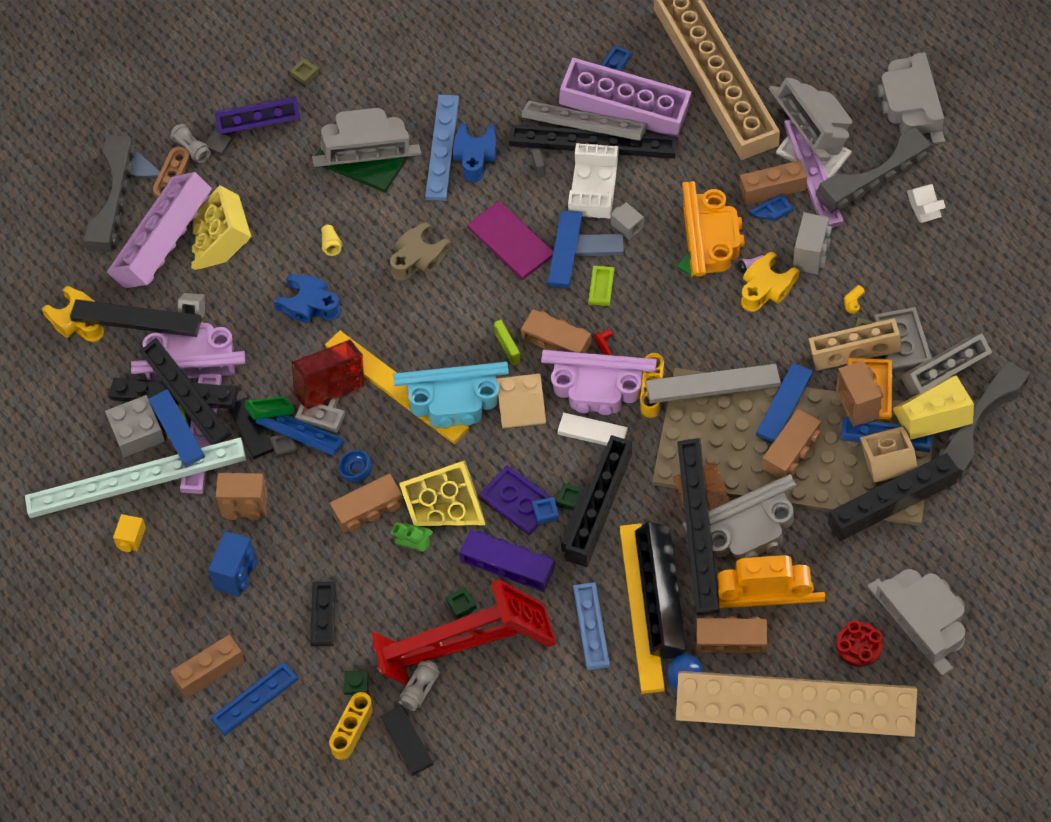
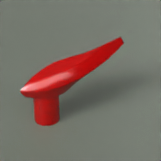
M609 328L601 333H594V339L604 355H611L606 339L613 336Z

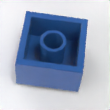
M227 531L224 532L208 569L215 590L240 597L242 590L245 591L247 589L249 573L256 569L258 562L251 538Z

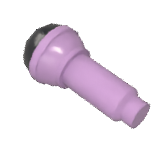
M763 255L752 259H741L737 264L738 270L741 273H745Z

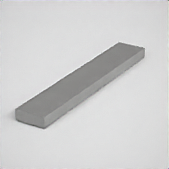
M528 101L522 110V118L639 141L647 130L646 123L534 101Z
M776 364L646 380L645 385L649 403L780 387V378Z

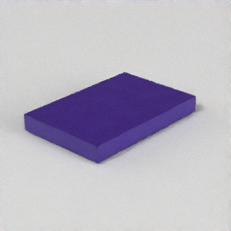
M506 465L479 493L478 498L526 534L530 535L539 526L537 525L532 502L550 498V496Z

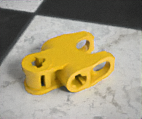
M769 252L757 259L743 276V280L747 284L742 288V307L747 311L753 312L759 310L769 299L779 304L789 294L792 286L799 278L800 270L794 267L783 274L773 272L770 268L776 263L777 254L774 252Z
M66 286L62 291L64 292V297L70 301L67 307L55 309L50 305H45L42 308L43 315L66 338H69L76 332L85 340L96 342L104 335V329L101 325L74 322L70 319L75 299L94 301L84 292Z

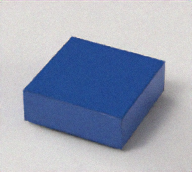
M554 497L532 502L537 525L559 520Z

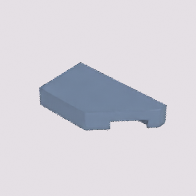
M138 151L136 152V157L131 158L133 163L132 175L135 178L158 177L160 171Z

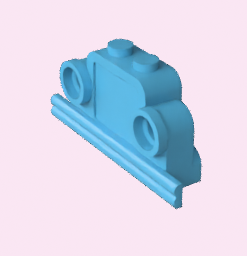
M507 362L394 373L393 378L394 386L407 385L410 410L415 416L424 417L429 414V421L432 426L448 428L456 425L468 426L478 423L482 419V409L489 410L494 408L498 403L499 394L496 376L509 374Z

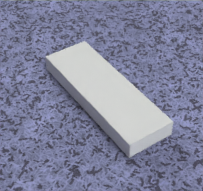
M563 413L557 432L558 435L607 446L611 435L625 439L628 427Z

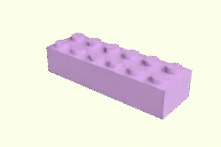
M572 58L560 88L559 104L585 112L646 123L647 130L678 138L690 105L691 91Z
M196 172L172 177L107 273L124 288L151 283L156 270L165 263L167 254L176 247L175 242L186 232L188 223L197 216L199 207L208 200V194L212 188Z

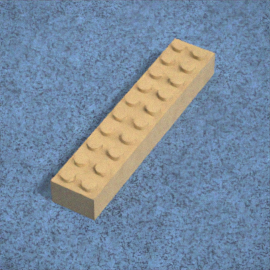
M654 0L655 13L740 160L778 147L780 136L778 127L702 0Z
M679 671L676 720L915 737L917 688L914 686Z

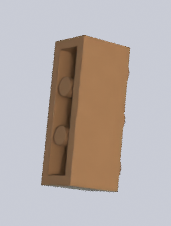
M801 160L742 174L740 175L739 189L745 205L775 198L780 194L788 195L805 191L807 175Z
M533 309L521 328L522 340L546 350L586 353L591 345V333L587 330L569 325L564 320L555 319L543 311L539 312Z
M797 409L763 456L762 469L779 479L789 474L793 476L799 466L798 462L801 458L805 459L807 457L810 445L819 440L822 434L820 430L821 421Z
M389 473L330 502L333 516L344 533L357 530L361 524L367 521H376L380 518L381 514L387 511L394 512L404 503L402 493Z
M711 616L697 618L696 652L766 653L767 619L759 617L738 619L733 616L726 617L725 619Z
M229 634L171 670L170 673L174 683L185 699H187L245 661L242 651Z

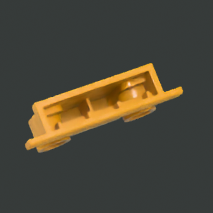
M683 182V210L688 252L690 251L691 277L693 275L700 277L706 275V273L724 272L730 268L731 260L739 257L740 247H744V235H740L739 230H742V218L737 216V211L734 207L725 206L726 196L722 191L711 189L704 194H696L695 182Z
M790 556L742 558L736 561V570L729 569L718 573L717 587L720 609L825 602V592L812 593L814 588L811 581L810 567L806 565L792 566V558Z

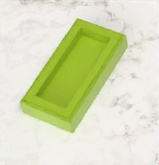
M593 266L588 300L589 305L610 306L614 267Z
M502 320L494 322L495 335L511 364L517 365L521 363L520 352Z

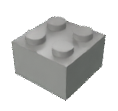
M803 213L794 249L793 268L796 267L801 272L818 275L820 268L824 269L826 251L829 250L832 226H828L829 217Z
M147 395L105 411L123 458L165 442Z

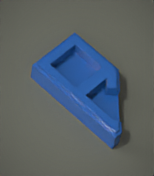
M780 194L750 210L749 214L753 217L776 221L793 212L794 208L784 195Z

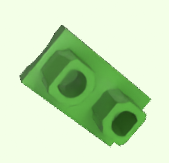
M398 522L395 523L391 531V535L396 537L395 544L419 552H424L430 545L429 536L433 533L428 528Z

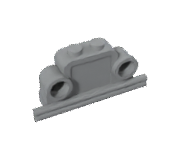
M917 53L909 58L892 61L888 66V72L882 75L881 84L877 85L878 96L883 99V114H887V118L891 123H900L902 135L916 127L921 134H930L932 144L945 143L942 132L944 116L926 53Z
M785 78L780 87H769L771 93L821 161L830 160L831 157L828 153L833 155L840 154L843 145L849 137L847 130L852 124V119L834 95L826 91H817L813 86L801 84L798 80L792 78Z
M380 108L339 112L336 115V124H328L321 129L320 147L324 155L312 156V162L314 167L415 156L421 155L419 144L409 145V135L405 129L404 122L400 118H386L385 111Z
M791 474L709 511L714 556L725 557L731 552L733 558L739 560L742 558L758 557V555L764 552L770 553L779 548L784 539L782 529L790 527L794 522L793 506L784 493L797 487ZM684 522L683 525L687 532L686 522Z
M907 569L891 579L881 582L878 578L867 585L938 673L943 676L951 671L953 667L945 659V656L960 650L964 645L965 628L961 623L965 605L960 597L955 596L950 591L949 584L944 579H940L936 574L930 573L921 578L917 571Z

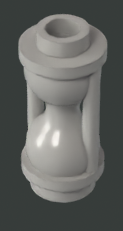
M176 125L172 129L171 140L179 145H183L188 150L192 160L204 163L209 159L211 155L209 146L202 141L196 140L187 125Z
M426 660V662L421 661L418 664L417 669L400 695L399 703L405 709L416 711L417 708L421 707L425 697L440 675L438 666L434 662Z

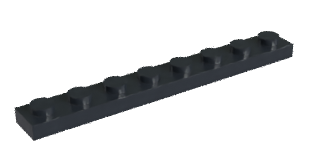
M511 124L509 146L575 151L576 143L618 146V151L621 155L675 159L677 137L644 134L639 141L588 130Z
M700 438L677 441L696 614L698 616L720 612L701 440Z

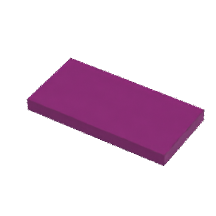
M500 201L467 224V228L522 280L553 257V251Z

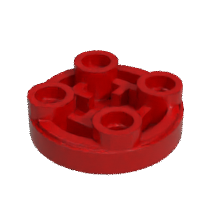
M856 620L850 621L838 633L836 640L837 652L842 660L852 666L864 667L871 665L878 660L882 653V633L870 624Z

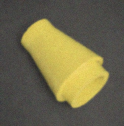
M325 225L321 228L322 251L328 256L338 255L341 252L342 242L334 231L333 226Z

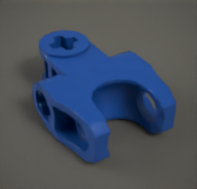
M461 123L454 139L453 159L462 161L465 180L477 182L483 178L485 162H496L495 125H488L487 131L483 136L474 138L467 134V124Z
M289 274L286 278L287 286L298 290L299 293L292 298L276 297L273 302L276 310L304 323H309L313 316L325 320H335L341 315L338 296L333 292L326 291L328 286L324 281L309 275Z

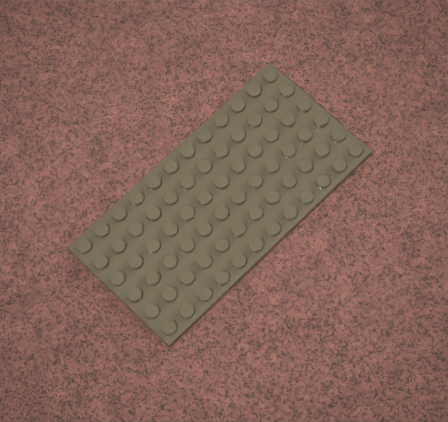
M675 368L673 377L708 372ZM780 387L668 401L652 485L682 489L677 441L700 438L707 493L739 498L778 480L779 478L762 469V458L773 443L757 437L756 432ZM806 387L792 416L797 409H800L820 420L822 434L816 443L813 442L810 445L807 457L805 459L801 458L798 462L797 471L792 476L797 487L784 492L792 506L829 512L895 479L891 478L884 482L874 483L861 443L840 440L843 417H846V411L836 391ZM892 400L891 421H873L901 425L893 412V408L904 401ZM932 434L930 452L915 450L917 467L931 460L934 434ZM925 499L884 520L921 526Z

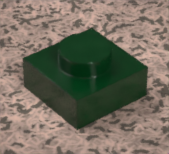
M563 483L556 505L574 510L582 488Z
M466 587L445 597L447 604L457 619L477 609V604Z
M345 671L344 695H354L358 692L368 694V671Z

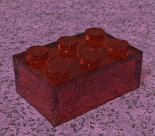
M349 339L293 361L294 395L307 410L364 387L363 354Z

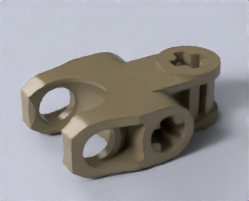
M427 222L408 230L395 244V249L398 252L393 254L390 259L392 276L402 281L410 278L419 269L425 274H429L451 250V242L448 239H442L432 245L424 243L423 240L431 234V226Z

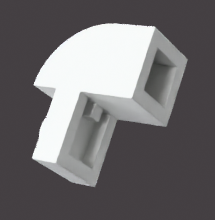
M933 184L907 191L910 204L920 223L942 217L940 209L945 208L944 200H937Z

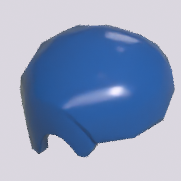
M352 450L345 453L340 459L338 470L341 476L348 482L358 483L364 481L371 474L372 462L363 450ZM351 468H353V469L359 471L360 473H358V474L352 473V472H351Z
M689 654L677 655L670 662L667 669L668 683L678 690L679 671L703 672L702 664L696 657Z

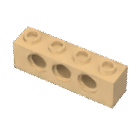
M895 318L809 338L811 355L816 371L847 364L848 358L870 359L902 351L900 334Z

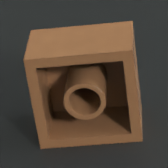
M864 360L838 368L836 393L853 427L878 419L879 411L882 408L881 398H883V392L879 385L876 386L872 369L866 366Z
M218 473L216 500L221 517H225L228 520H236L238 517H247L249 520L266 518L268 491L263 474Z

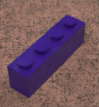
M292 96L215 111L218 132L222 134L300 119L297 98Z
M470 530L459 552L461 562L542 592L545 591L555 570L554 560L548 555L533 553L526 547L511 545L504 539L489 537L488 534L482 531Z

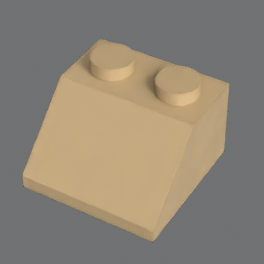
M540 374L496 379L499 385L498 399L502 429L546 423Z
M904 426L860 437L867 466L874 483L899 477L917 468L915 450Z

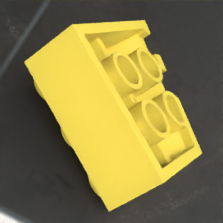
M220 185L209 196L208 200L197 210L198 214L193 219L192 234L196 235L195 244L192 245V253L195 254V260L192 261L191 268L197 270L225 263L251 238L239 195Z
M957 375L897 405L893 408V412L901 426H904L909 439L912 440L973 424L974 403Z
M465 460L399 483L415 526L486 525Z

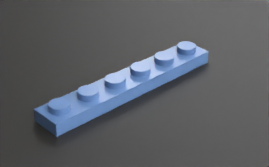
M438 95L425 195L426 200L447 201L459 106V96Z

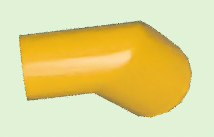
M857 285L844 297L845 310L848 313L855 314L860 309L857 299L865 293V290L860 285Z

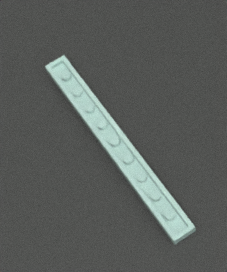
M240 437L203 447L201 450L205 458L186 468L177 454L25 495L27 513L30 518L242 462L246 460L243 442Z

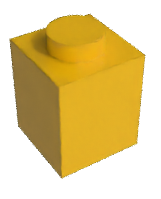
M121 514L113 536L118 549L124 552L138 551L146 529L143 518Z

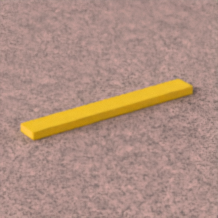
M342 331L336 333L325 344L328 350L411 411L407 385L394 386L393 374L397 372ZM429 414L424 417H418L454 445L469 430V426L456 425L448 428L434 427L430 424Z
M641 523L620 526V536L641 694L663 692L665 688L661 659L659 656L651 655L635 538V530L642 526Z

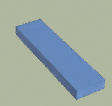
M596 582L573 585L587 670L608 668L610 663Z

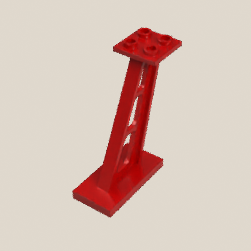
M500 579L491 583L497 602L496 606L399 642H395L377 632L371 633L373 639L372 647L378 657L380 673L404 685H407L409 682L406 669L408 666L517 634H523L546 647L554 646L557 643L545 604ZM499 620L503 622V624L487 629H476ZM463 633H470L453 639H449Z

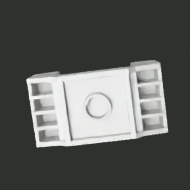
M576 143L575 168L572 190L569 192L568 211L581 212L582 216L589 218L611 219L619 155L618 146Z

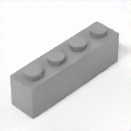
M982 333L972 335L902 374L900 377L910 395L920 394L991 354L992 351Z

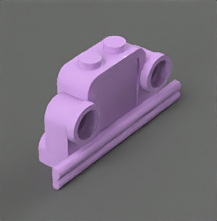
M201 322L197 337L152 333L143 340L144 348L153 339L157 338L189 379L199 378V373L220 374L221 376L235 375L234 365L245 364V351L234 352L231 332L225 327L213 328L209 323ZM146 360L131 361L132 374L145 373L147 380L161 381Z
M543 350L541 363L554 364L551 382L553 391L558 397H569L570 407L579 413L593 411L601 415L619 412L622 407V401L625 403L636 402L641 395L643 371L655 372L657 359L551 350Z

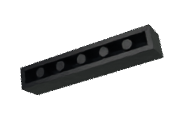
M613 435L610 436L566 545V561L588 567L631 459L632 441Z
M945 453L829 511L828 525L838 540L842 541L956 484L959 469L948 453Z
M648 521L635 530L650 654L673 659L687 650L671 531L668 526Z

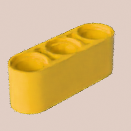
M651 353L645 357L657 359L656 371H643L640 410L642 415L648 418L657 416L661 406V402L649 403L645 385L646 380L663 378L664 360L657 353Z
M358 692L351 697L330 737L331 752L336 759L344 760L352 754L372 715L371 698L364 692ZM360 704L367 705L364 709L356 708ZM349 724L357 725L353 729L346 728ZM346 744L345 748L336 749L337 745Z

